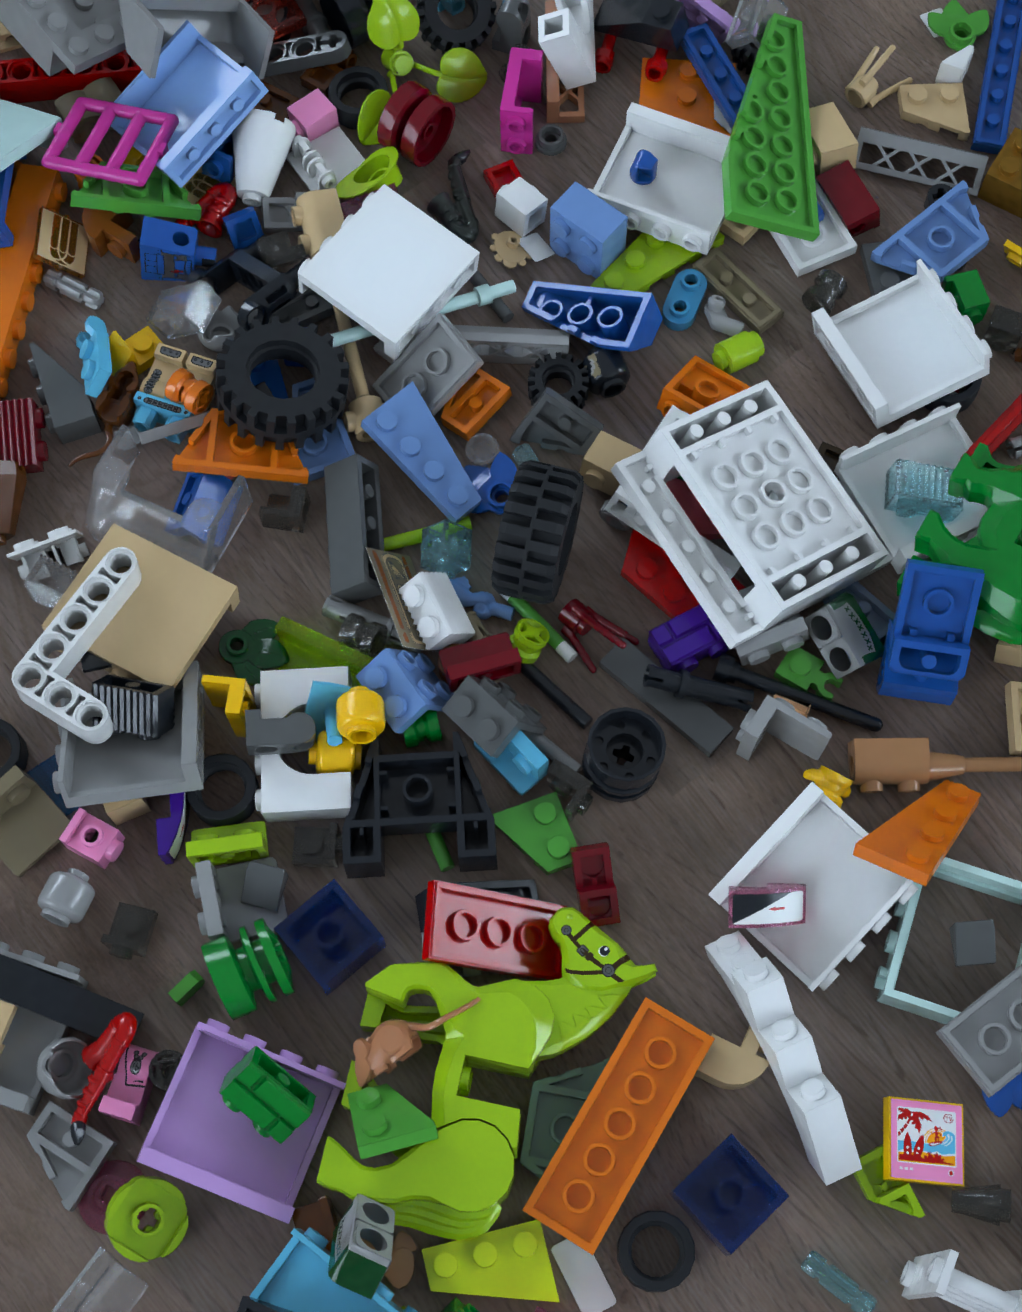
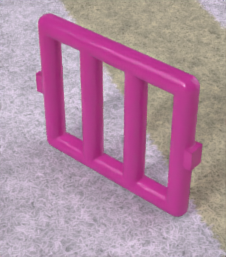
M79 97L64 122H58L53 130L54 139L42 157L41 163L48 169L143 187L158 160L162 159L169 151L167 144L179 123V119L175 114L88 97ZM86 111L100 113L101 116L76 159L59 157ZM115 117L131 119L106 166L90 163ZM145 123L162 125L138 170L132 172L120 169Z

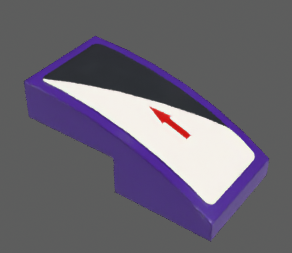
M186 792L169 794L171 817L156 819L158 856L165 865L174 863L186 835L190 815V804Z

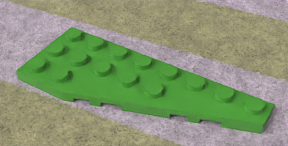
M774 13L767 22L721 163L725 219L813 242L820 235L802 21Z

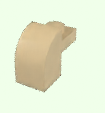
M749 1025L740 1047L712 1033L711 1036L715 1040L694 1076L722 1089H741L754 1083L767 1069L769 1062L756 1055L757 1051L762 1054L764 1052Z

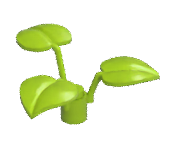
M373 0L367 19V31L370 40L378 47L384 49L381 55V62L389 70L387 77L390 79L393 93L398 89L395 76H405L410 73L412 68L439 77L436 91L438 95L450 102H463L480 92L487 81V72L474 52L463 47L450 49L441 58L440 71L413 61L410 53L403 49V41L414 39L419 32L420 19L415 7L408 0ZM377 89L371 92L361 106L357 131L359 142L362 145L380 144L377 136L378 124L384 107L391 97L384 89Z

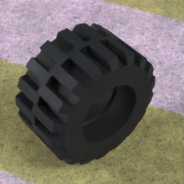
M417 0L415 9L420 19L419 30L422 32L421 38L424 42L428 40L431 43L430 48L434 51L437 49L442 50L443 55L456 47H463L473 52L476 47L485 41L492 30L496 15H494L497 9L496 1L466 0L472 9L473 20L469 27L456 30L449 28L441 21L437 11L440 0Z

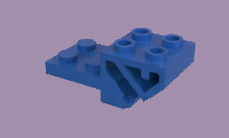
M907 558L895 619L889 620L884 654L881 659L876 683L878 695L944 705L952 704L958 693V681L965 677L971 652L969 642L985 576L983 569Z

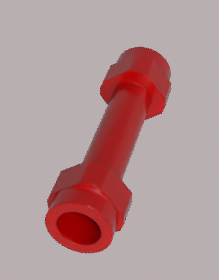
M605 34L601 48L596 49L595 62L598 73L606 74L611 71L615 56L613 49L617 36Z
M656 47L654 57L647 60L645 76L649 81L659 82L666 75L668 64L665 60L669 50Z

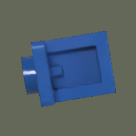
M232 133L202 165V174L220 182L231 183L233 181Z

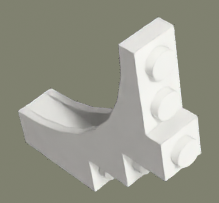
M739 930L732 934L721 936L717 941L706 945L705 949L709 960L737 1001L771 1066L791 1111L807 1158L826 1186L861 1170L862 1166L841 1095L822 1072L812 1035L794 1014L783 976L767 957L761 958Z

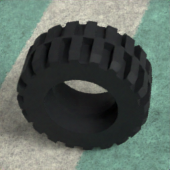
M528 460L520 464L509 490L495 545L491 580L492 587L499 594L543 605L554 602L567 567L581 508L584 478L578 471L534 460Z

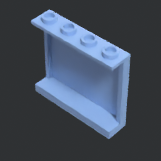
M186 20L161 48L156 77L149 78L142 70L114 103L171 113L178 117L179 123L167 144L169 151L162 159L158 160L156 167L182 188L269 90L247 66L241 67L204 38ZM115 117L111 127L122 137L131 119ZM145 123L133 147L144 157L162 125Z

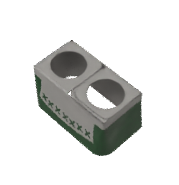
M842 593L804 618L810 636L837 680L881 658L884 654L882 642L856 599L850 593Z
M357 1194L333 1231L328 1275L333 1282L372 1299L392 1262L395 1211L364 1195ZM361 1238L369 1241L375 1247V1250L368 1247Z

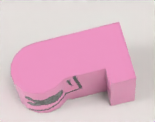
M130 1044L119 1061L117 1073L114 1074L107 1095H103L98 1111L108 1117L140 1126L159 1068L160 1053Z

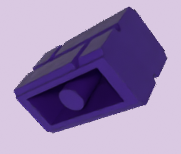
M700 604L650 630L647 641L656 658L659 659L661 666L677 672L680 669L691 672L698 667V661L709 655L712 659L720 657L722 652L726 653L729 650V647Z

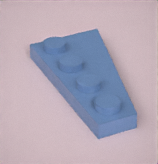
M413 381L362 420L361 427L454 526L480 505L481 497Z

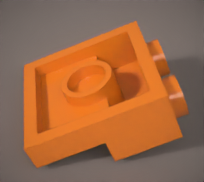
M695 355L663 388L656 408L661 411L663 417L672 405L690 415L751 386Z

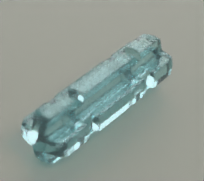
M817 1251L808 1253L801 1264L804 1272L812 1278L817 1277L820 1279L819 1284L843 1303L849 1302L852 1305L851 1309L855 1312H872L874 1310L877 1299L865 1289L862 1291L858 1289L859 1284L833 1264L829 1266L826 1263L827 1259Z

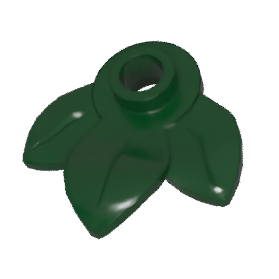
M257 619L250 621L242 630H232L225 633L219 642V653L222 659L233 665L236 678L246 679L250 686L260 684V671L278 668L290 661L284 646L274 639L280 630V624L273 620ZM233 642H240L244 647L239 651H235L230 645Z

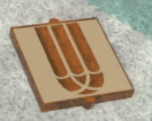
M42 206L39 209L33 258L53 266L58 272L62 270L82 279L85 277L89 239L83 224L70 219L67 214L61 215Z

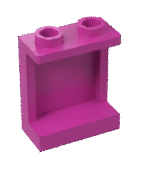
M511 47L500 106L501 151L513 154H532L533 109L522 107V102H542L543 50Z

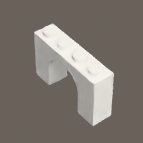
M555 0L558 11L538 16L539 44L566 90L596 82L593 0Z
M349 667L260 671V684H255L254 695L256 705H261L262 719L286 718L292 713H304L313 681L330 682L352 687V676ZM281 754L255 755V772L257 776L261 775V789H256L255 807L256 811H261L267 822L335 819L348 816L355 791V781L351 772L306 774L295 771L283 762Z

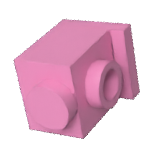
M80 807L59 838L67 849L103 869H106L110 862L118 859L124 848L123 841L125 839L118 829L87 813L86 810ZM95 832H98V839L89 843Z

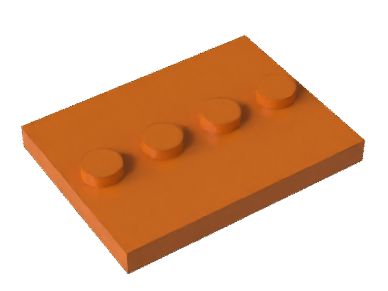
M642 57L639 105L728 136L731 135L714 119V100L690 60L666 59L665 61L668 64L666 75L659 82H651L645 76V66L650 58Z

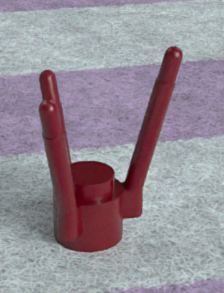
M573 599L567 603L558 616V620L565 625L561 633L570 640L591 673H595L597 668L577 638V633L583 636L593 628L621 649L626 648V643L618 638V636L624 637L633 645L639 644V640L597 614L592 608L585 606L578 599Z

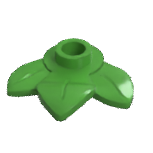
M951 0L945 6L942 14L929 12L927 18L930 29L935 34L943 37L946 45L956 51H960L969 45L973 46L976 37L983 35L989 26L987 10H978L969 15L957 0Z

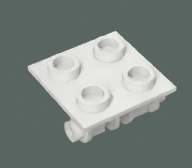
M339 126L312 141L301 135L295 136L292 142V152L288 153L286 158L310 191L335 188L344 177L365 161Z
M64 526L48 532L49 539L38 542V540L34 541L32 538L13 545L15 551L6 554V556L16 561L22 560L23 565L17 567L22 580L29 578L32 581L35 578L48 574L40 555H43L50 573L54 572L48 555L50 551H53L60 569H64V564L58 548H60L67 566L85 561L84 557L89 556L90 553L85 542L78 544L77 541L78 538L84 537L83 533Z

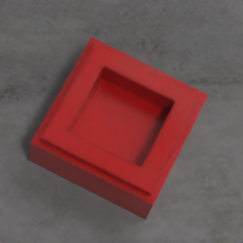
M513 159L483 170V177L495 199L497 192L503 185L510 184L518 177L523 179Z

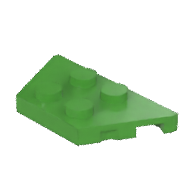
M101 161L98 165L106 166L107 162ZM122 164L120 169L136 172L139 166ZM158 168L153 169L143 187L86 177L83 180V187L79 191L74 189L71 192V207L107 210L117 214H142L153 218L160 216L200 221L201 206L199 204L192 205L188 201V191L184 187L180 188Z

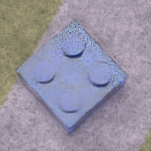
M335 879L330 881L273 928L281 941L327 996L386 947L382 934Z
M732 1133L670 1193L671 1197L726 1257L731 1255L789 1197L788 1193Z

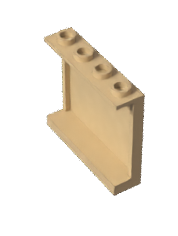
M113 523L41 626L45 631L111 549L117 547L128 548L135 553L141 571V582L87 652L112 664V667L104 669L110 673L109 675L170 685L176 688L226 610L233 613L239 604L238 587ZM123 566L118 568L115 572L124 573L127 572L130 569V567ZM100 594L97 595L93 600L102 601L105 598H107L108 595ZM77 622L70 629L78 630L85 626L86 623Z

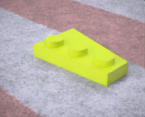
M538 1220L490 1231L477 1237L456 1240L422 1249L431 1292L560 1303L541 1222Z

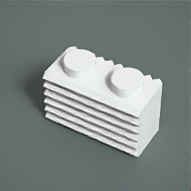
M419 572L399 588V594H402V600L405 602L404 606L408 607L407 612L411 613L410 618L414 619L413 624L417 625L416 630L420 633L419 637H423L422 643L426 644L425 649L442 650L450 644H464L475 635V630L446 572Z

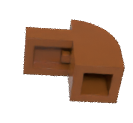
M84 208L82 224L94 252L102 258L109 250L120 259L125 257L136 264L140 259V246L137 236L127 230L134 222L131 213L117 214L107 210Z

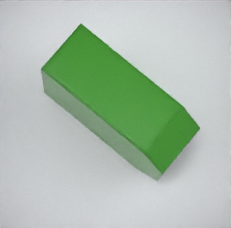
M193 970L170 990L168 994L178 1005L182 1006L203 986L205 980L196 970Z

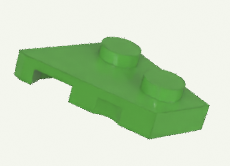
M557 792L493 814L495 828H498L513 841V845L523 854H527L534 861V864L546 875L572 867L570 848L578 846Z
M387 1083L366 1087L360 1091L347 1094L361 1160L439 1139L435 1122Z

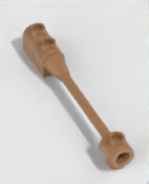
M929 737L856 738L847 743L849 778L853 781L852 785H860V793L883 792V785H897L899 793L920 792V784H928L930 781L962 775L965 772H1022V757L964 758L962 755L930 752Z

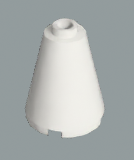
M252 109L232 132L236 194L242 199L244 204L253 207L261 206L262 197L271 196L296 134V126L289 119L285 118L283 123L275 119L276 113L260 109Z

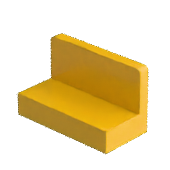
M202 675L201 684L212 705L225 707V714L237 737H246L245 710H254L257 706L246 679Z

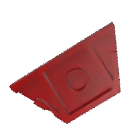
M633 529L620 575L671 619L699 605V602L663 548ZM734 577L730 579L738 591L746 588Z

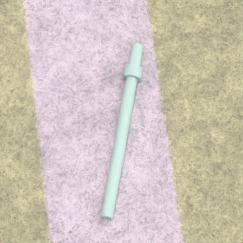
M508 280L492 286L483 284L474 287L472 292L452 297L439 313L446 314L476 304L479 307L491 304L493 299L515 293L516 285L513 280ZM361 325L330 334L334 337L332 348L374 336Z

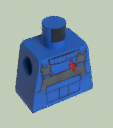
M144 216L139 243L142 279L186 282L188 275L197 266L211 267L216 263L217 248L198 246V230L195 227Z

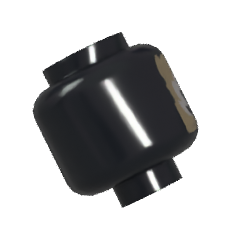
M594 347L588 352V355L582 362V368L586 367L588 370L586 377H589V389L592 393L601 395L603 398H610L625 390L626 384L630 379V372L621 351Z

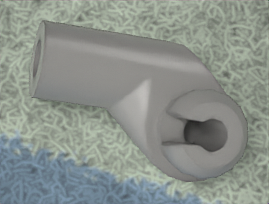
M719 295L710 296L708 303L704 307V313L710 327L717 332L729 336L742 332L745 323L727 316L724 309L725 299Z

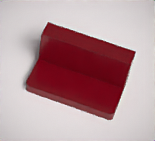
M507 632L439 651V658L450 693L455 692L468 675L481 680L486 676L494 681L521 672L522 660L518 648H513Z

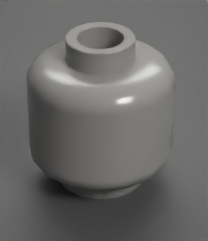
M69 868L67 872H53L38 897L37 903L42 909L40 915L49 922L61 927L80 923L95 896V890L88 883L89 876L75 868Z

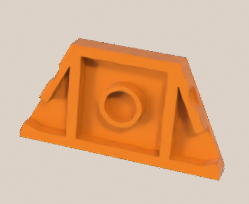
M212 408L203 419L202 426L195 429L188 438V445L180 455L176 454L172 461V471L308 484L309 471L307 467L304 468L294 442L284 443L283 450H275L276 442L265 441L263 447L255 445V436L248 434L244 439L238 436V424L235 423L228 427L224 422V410L219 411L218 408Z

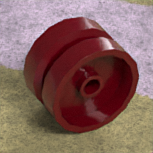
M407 81L392 94L384 107L378 124V142L384 147H395L405 160L415 166L425 167L438 156L449 139L456 117L455 106L440 95H432L428 88L418 82Z

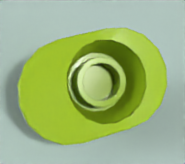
M387 146L372 153L358 168L337 184L335 188L339 199L353 198L358 195L365 199L371 192L376 193L384 184L395 191L403 180L397 165L398 150L393 146Z

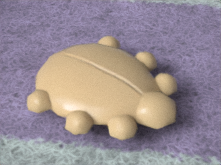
M515 231L491 234L494 244L490 245V250L497 252L495 260L497 262L503 260L504 267L514 269L517 263L523 267L527 263L524 260L525 258L532 259L520 245V238L522 237Z

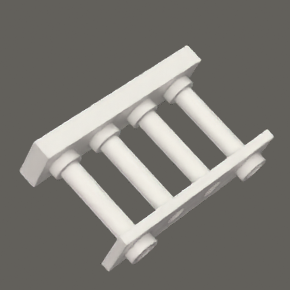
M952 1249L917 1256L914 1262L908 1260L900 1278V1284L905 1286L901 1296L909 1300L939 1297L969 1312H1022V1290L1002 1291L954 1269L959 1252Z

